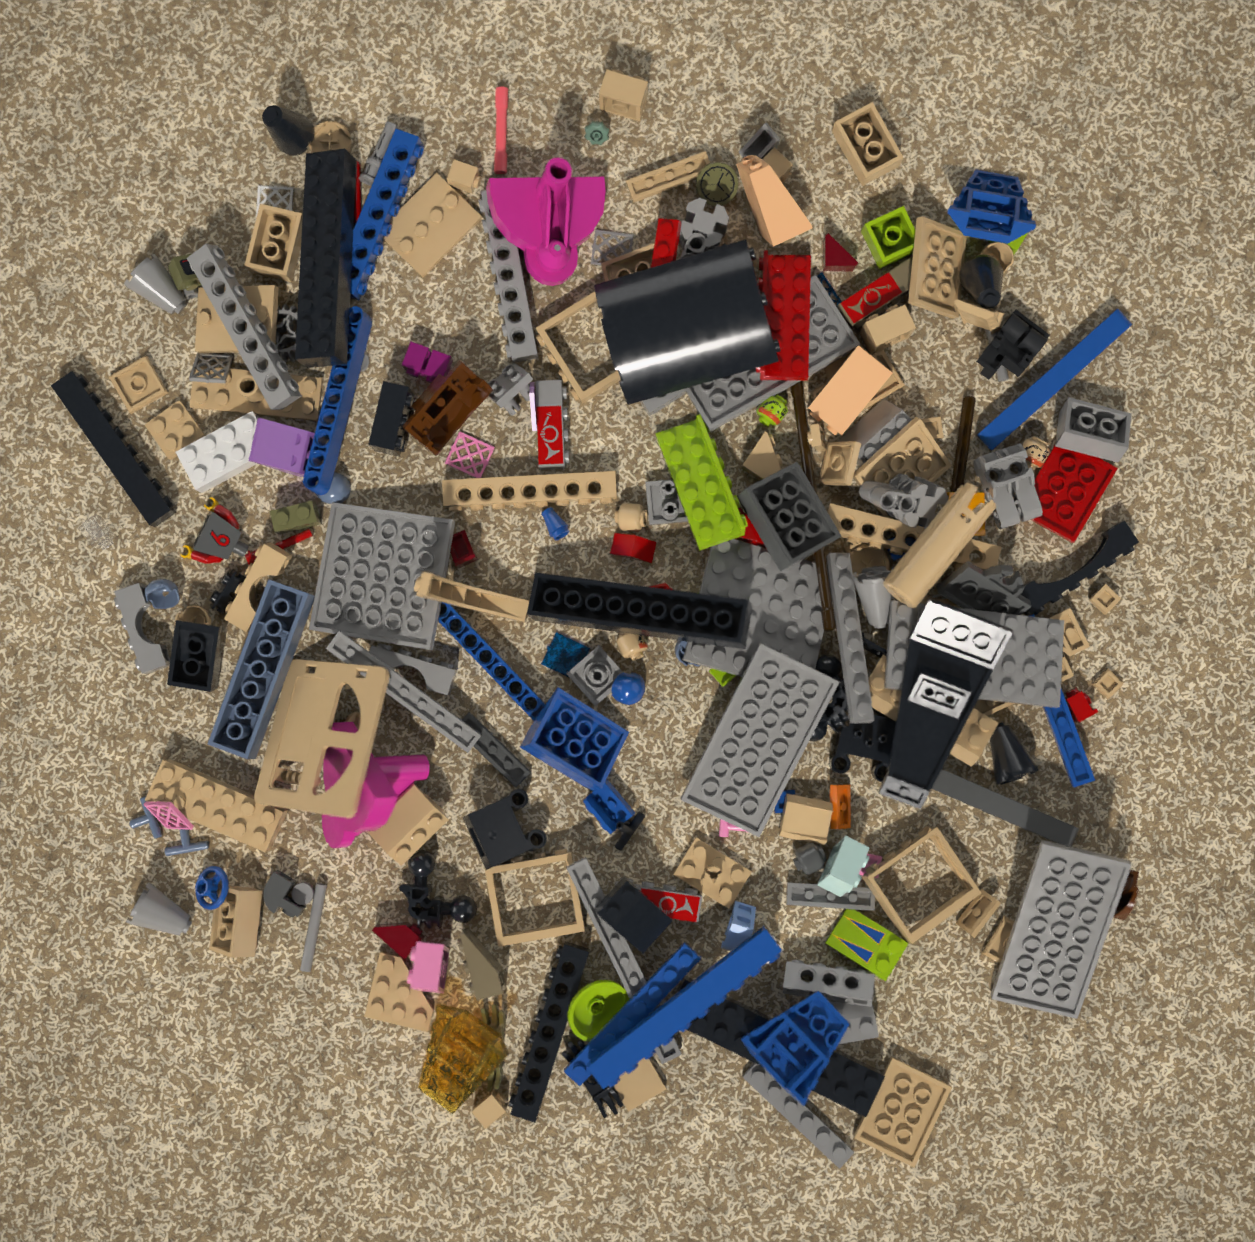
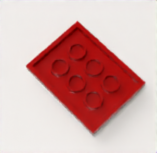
M1054 446L1035 478L1034 486L1043 514L1040 517L1031 519V521L1074 543L1118 468L1098 457Z

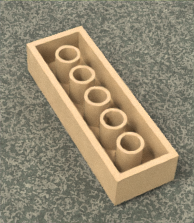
M882 655L868 678L872 708L896 721L901 690L884 688L886 656ZM948 696L946 699L951 700L954 697ZM973 708L950 754L972 767L983 753L998 722Z
M171 759L162 760L145 798V801L171 802L187 819L263 852H268L272 849L288 812L285 808L259 804L255 801L254 795Z

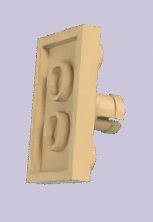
M695 837L673 875L730 909L752 871Z

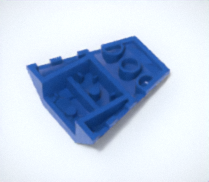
M975 170L967 181L966 187L962 188L959 197L957 196L953 205H950L948 208V214L964 236L1008 244L1036 228L1035 220L1031 219L1032 212L1027 208L1028 201L1026 198H1023L1024 191L1019 178L1014 176Z
M817 991L747 1034L741 1040L750 1054L776 1082L804 1106L811 1090L816 1086L821 1072L826 1068L831 1054L836 1050L850 1024L820 991Z

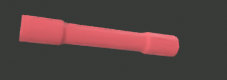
M497 87L495 89L496 151L494 154V173L506 174L508 88Z

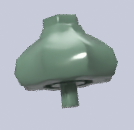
M592 121L589 125L585 126L584 138L590 141L592 145H602L605 141L609 140L610 129L603 122Z

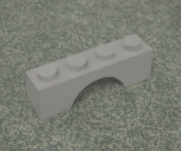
M137 583L114 591L116 596L114 602L117 609L121 610L123 616L121 623L123 628L128 631L130 637L128 638V644L136 655L135 665L142 674H149L169 667L170 657L166 645L151 642L142 631L141 621L143 614L152 603L150 600L146 602V585Z
M378 643V646L371 645L370 653L393 670L401 666H412L418 669L424 676L426 689L450 695L457 670L452 669V664L441 661L440 665L432 663V658L420 655L419 659L411 657L412 652L399 649L398 653L390 651L391 646Z

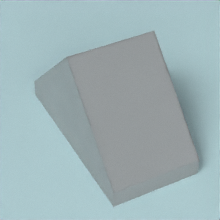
M766 122L739 153L743 158L749 155H756L763 159L774 147L778 149L780 138Z

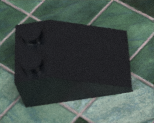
M176 620L167 685L207 692L217 689L220 674V627Z
M625 876L595 908V912L600 918L643 954L673 921Z

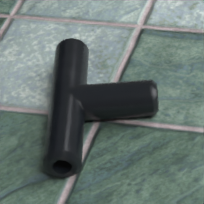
M639 811L629 825L622 821L616 824V828L623 832L615 844V848L619 851L623 850L645 818L642 812Z

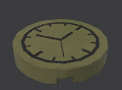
M715 162L707 164L700 170L696 178L697 194L700 198L707 200L706 204L726 205L733 200L738 190L737 175L733 168L725 163Z

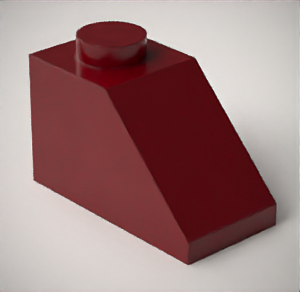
M409 922L378 924L372 929L379 938L404 960L411 953L412 947H416V942H420L425 937L422 934L423 930L418 928L417 924L413 923L411 925Z

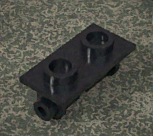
M234 569L230 573H225L221 580L223 585L220 590H215L209 599L211 602L210 607L214 609L215 606H218L217 611L221 614L225 613V609L230 601L235 599L229 595L230 592L235 593L237 586L241 582L243 583L246 578L240 573L238 576H235L237 572Z

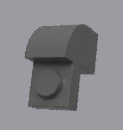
M279 870L272 873L265 885L263 892L264 902L272 913H276L280 908H283L282 911L286 915L298 917L302 915L306 907L297 904L288 896L296 880Z

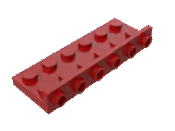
M764 250L763 257H759V271H763V278L758 279L760 291L762 293L765 292L768 303L767 306H764L773 340L778 339L781 352L777 353L779 362L756 368V373H760V380L808 381L811 255H768V250Z

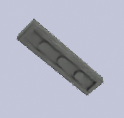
M468 712L462 721L481 734V737L473 747L517 788L531 771L474 715Z

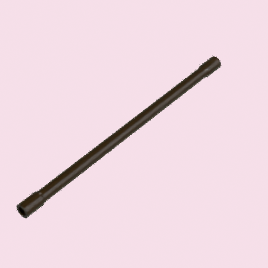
M800 381L791 386L790 390L794 404L802 469L817 494L811 448L807 435L808 426L803 397V382ZM823 547L814 553L822 607L823 630L828 631L837 628L835 613L832 607L825 549Z

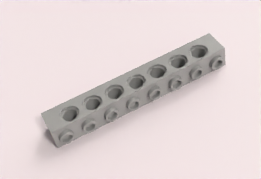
M481 191L482 199H478L480 212H485L486 220H482L484 233H489L490 240L486 241L488 254L492 253L494 260L490 262L492 275L496 274L497 276L494 288L496 295H500L501 303H497L499 315H504L505 323L501 324L503 336H508L509 344L505 345L507 357H512L513 363L538 359L518 247L508 242L505 237L496 238L494 236L500 230L493 222L487 202V192ZM503 251L509 253V256L505 259L498 257ZM505 272L513 273V277L509 280L502 278ZM509 293L517 294L516 299L512 301L507 300L506 296ZM518 313L521 315V318L514 322L510 320V316ZM517 334L525 336V339L520 343L513 340Z
M204 244L187 257V260L270 409L283 410L302 396L299 392V386L291 378L287 364L281 360L277 353V346L267 335L265 325L258 319L255 307L248 301L245 289L238 283L235 277V271L225 260L223 250L217 245ZM277 379L279 380V385H278V387H277V385H276Z

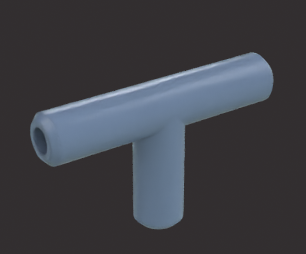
M144 796L140 798L145 815L130 820L129 825L134 829L149 823L153 837L155 839L162 837L156 817L144 806L146 798Z
M181 829L179 831L182 845L166 847L164 852L166 856L205 850L209 848V842L206 840L191 843L189 830Z

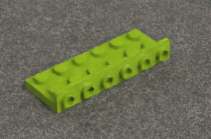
M700 414L696 415V420L655 433L699 551L744 536L745 527L748 526L744 514L740 515L738 508L740 504L737 496H733L731 493V480L729 476L725 477L723 470L725 466L723 460L716 455V442L714 438L710 439L708 434L710 431Z

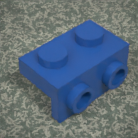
M608 779L605 781L602 789L594 790L583 800L586 809L597 818L600 826L607 830L609 834H612L617 829L616 824L619 821L626 822L635 814V811Z

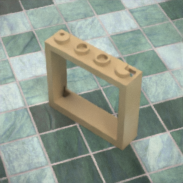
M595 291L536 327L538 335L535 338L541 347L545 345L549 351L546 354L552 365L557 364L560 369L557 372L563 383H569L572 388L569 390L575 401L579 399L581 404L619 382L621 379L618 370L583 391L546 332L597 301Z
M926 826L917 832L918 836L913 840L909 838L902 842L899 850L896 852L892 850L882 857L884 859L878 865L876 863L870 865L865 869L866 873L862 875L863 880L903 940L910 944L916 942L981 894V891L938 827L929 828ZM931 838L964 890L913 927L907 929L874 880V877Z
M567 848L556 849L554 854L551 855L539 852L532 854L533 858L524 859V856H517L511 858V862L500 863L488 870L485 869L498 947L585 931L580 895L568 873L576 916L575 922L504 934L493 873L565 860L568 866L574 863L572 851L567 852Z

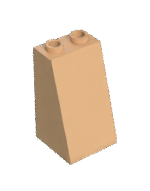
M756 155L746 156L742 159V162L736 164L759 234L774 247L812 229L811 223L769 164Z
M858 345L808 407L811 410L809 414L818 422L821 419L828 424L826 428L834 435L838 433L842 435L893 372Z

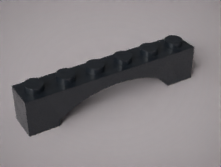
M1125 520L1101 534L1103 539L1095 554L1073 574L1051 583H1036L1035 580L1026 583L1021 595L1030 600L1032 607L1024 613L1026 615L1040 613L1045 609L1043 605L1049 601L1053 604L1063 597V592L1075 590L1081 586V580L1084 578L1089 580L1099 574L1098 569L1102 566L1107 568L1117 562L1116 557L1119 555L1126 556L1134 551L1135 548L1133 546L1139 543Z

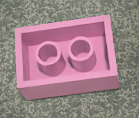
M416 942V947H412L411 960L414 962L413 970H409L407 982L411 984L410 988L417 991L444 994L450 950L443 944Z

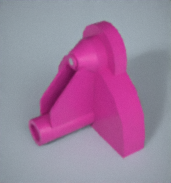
M558 157L548 161L541 177L489 178L486 185L487 202L494 224L508 242L524 251L525 264L533 279L549 286L560 285L570 279L577 267V247L589 239L603 215L606 193L604 177H571V165L565 159Z
M333 722L332 731L358 732L353 722ZM328 747L326 749L323 760L325 792L346 771L353 757L351 749ZM371 753L355 815L351 818L322 814V828L327 844L331 848H347L352 844L354 838L361 833L376 831L384 826L394 809L397 798L415 781H423L428 778L430 771L428 758L423 754L374 757Z

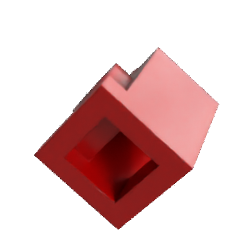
M1077 687L1065 693V699L1074 722H1081L1098 713L1097 708H1091L1092 702L1089 696L1079 691Z

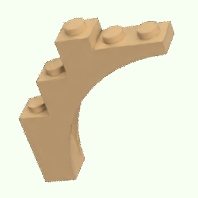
M423 572L416 579L414 591H417L416 596L506 619L527 622L529 600L472 587L428 572Z

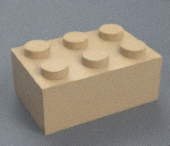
M873 102L837 120L833 125L832 133L861 186L900 166L904 157Z
M260 204L244 265L250 273L292 282L301 248L302 213Z

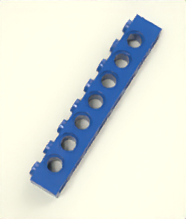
M395 129L353 230L351 274L354 271H359L357 277L351 278L350 297L356 300H360L361 295H364L367 290L368 278L373 275L377 256L382 254L384 248L383 238L384 236H389L392 225L389 224L391 218L398 215L399 203L401 198L405 197L408 190V181L415 174V164L418 158H421L423 155L424 146L420 138L399 129ZM408 154L404 160H399L401 155ZM394 174H400L397 179H391ZM392 193L390 198L383 199L385 194ZM379 212H384L381 218L375 219ZM370 232H375L374 237L367 238ZM367 251V255L364 258H359L361 252Z

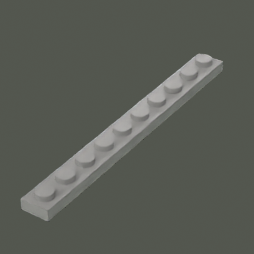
M584 857L566 866V869L631 999L647 981L627 940L596 914L595 908L605 898V895L587 858ZM657 1005L649 1014H651L659 1006ZM675 1039L667 1045L663 1046L661 1044L655 1049L662 1064L682 1055Z

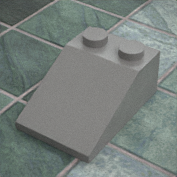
M862 967L848 969V971L855 972L864 970ZM831 978L823 980L824 984L828 986L835 984ZM851 981L845 984L846 987L849 989H855L857 987V985ZM829 1001L850 1024L839 1044L879 1037L873 1005L867 1007Z

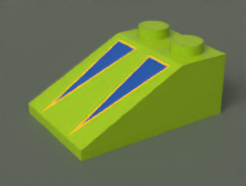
M846 909L825 942L883 981L888 979L909 944L888 929L853 909Z

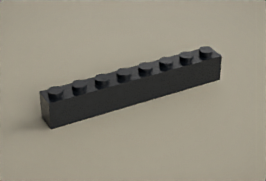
M74 371L69 372L53 383L51 387L150 526L157 527L176 513L173 508L175 503L168 495L164 496L161 491L163 488L161 483L156 478L152 479L148 473L151 471L149 466L143 460L140 462L137 458V449L131 443L128 444L125 441V432L120 426L116 427L113 424L112 420L114 417L108 409L101 407L99 403L102 400L95 391L91 392L87 386L90 383L83 374L79 375Z

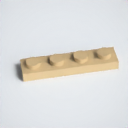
M706 151L626 180L633 203L696 180L700 170L710 163Z

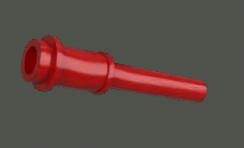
M309 528L275 543V545L285 549L313 535ZM249 550L245 554L249 565L255 562L257 550L252 552Z

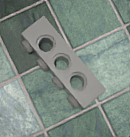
M800 960L786 961L783 994L809 997L813 993L820 991L829 1001L871 1007L875 974H870L867 970L848 971V968L841 966L828 968L821 963L809 965L804 964ZM809 975L813 980L811 982H804L801 977ZM831 978L835 984L828 986L824 984L823 980ZM851 981L854 982L857 985V987L855 989H849L846 987L845 984Z

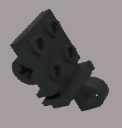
M1016 309L976 361L984 367L980 374L989 380L999 367L1003 365L1019 377L1045 345L1050 335Z

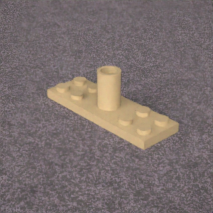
M201 366V367H199V368L202 369V370H204V369H206V368H208V367H207V366ZM216 367V368H214V369H216L217 371H219V370H221V369H223V368H221V367ZM230 368L226 384L192 381L189 407L192 409L242 414L253 411L261 416L318 421L323 378L290 375L298 384L299 392L302 396L283 410H271L250 371ZM212 370L206 372L208 376L214 373ZM277 379V381H276L277 387H278V385H279V380H278V379Z

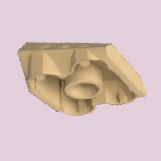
M956 299L954 301L963 324L970 323L989 330L991 335L1001 329L1000 324L1005 313L993 308H983L978 303L966 299Z
M786 794L779 836L825 845L833 812L832 803L823 801L821 798L814 797L811 799L796 794Z

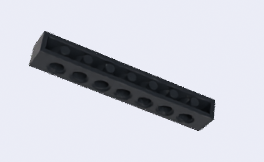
M565 941L564 946L559 945L555 958L559 959L557 968L552 966L549 979L553 981L550 989L545 988L542 1001L546 1003L543 1010H538L535 1022H538L539 1025L537 1031L532 1030L528 1042L532 1044L530 1052L525 1051L522 1064L526 1066L523 1073L519 1072L515 1083L519 1088L517 1094L512 1093L508 1107L512 1108L510 1113L512 1116L536 1123L568 1022V1009L577 993L590 952L588 948ZM565 962H571L574 964L575 969L571 972H566L562 965ZM564 983L567 985L568 990L565 993H560L556 990V985ZM557 1004L560 1006L561 1012L553 1014L550 1012L549 1007ZM549 1025L553 1027L554 1033L546 1035L542 1028ZM544 1047L548 1053L545 1056H539L536 1053V1049ZM537 1068L541 1075L539 1077H532L529 1074V1070ZM524 1090H531L534 1096L528 1099L523 1096L522 1092Z

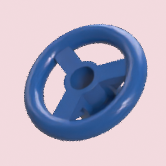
M209 866L204 869L195 885L197 901L207 910H214L220 907L225 901L229 890L228 877L225 871L218 866ZM216 873L211 879L206 878L208 874ZM221 880L222 891L220 896L218 897V883ZM203 896H208L212 903L206 902Z

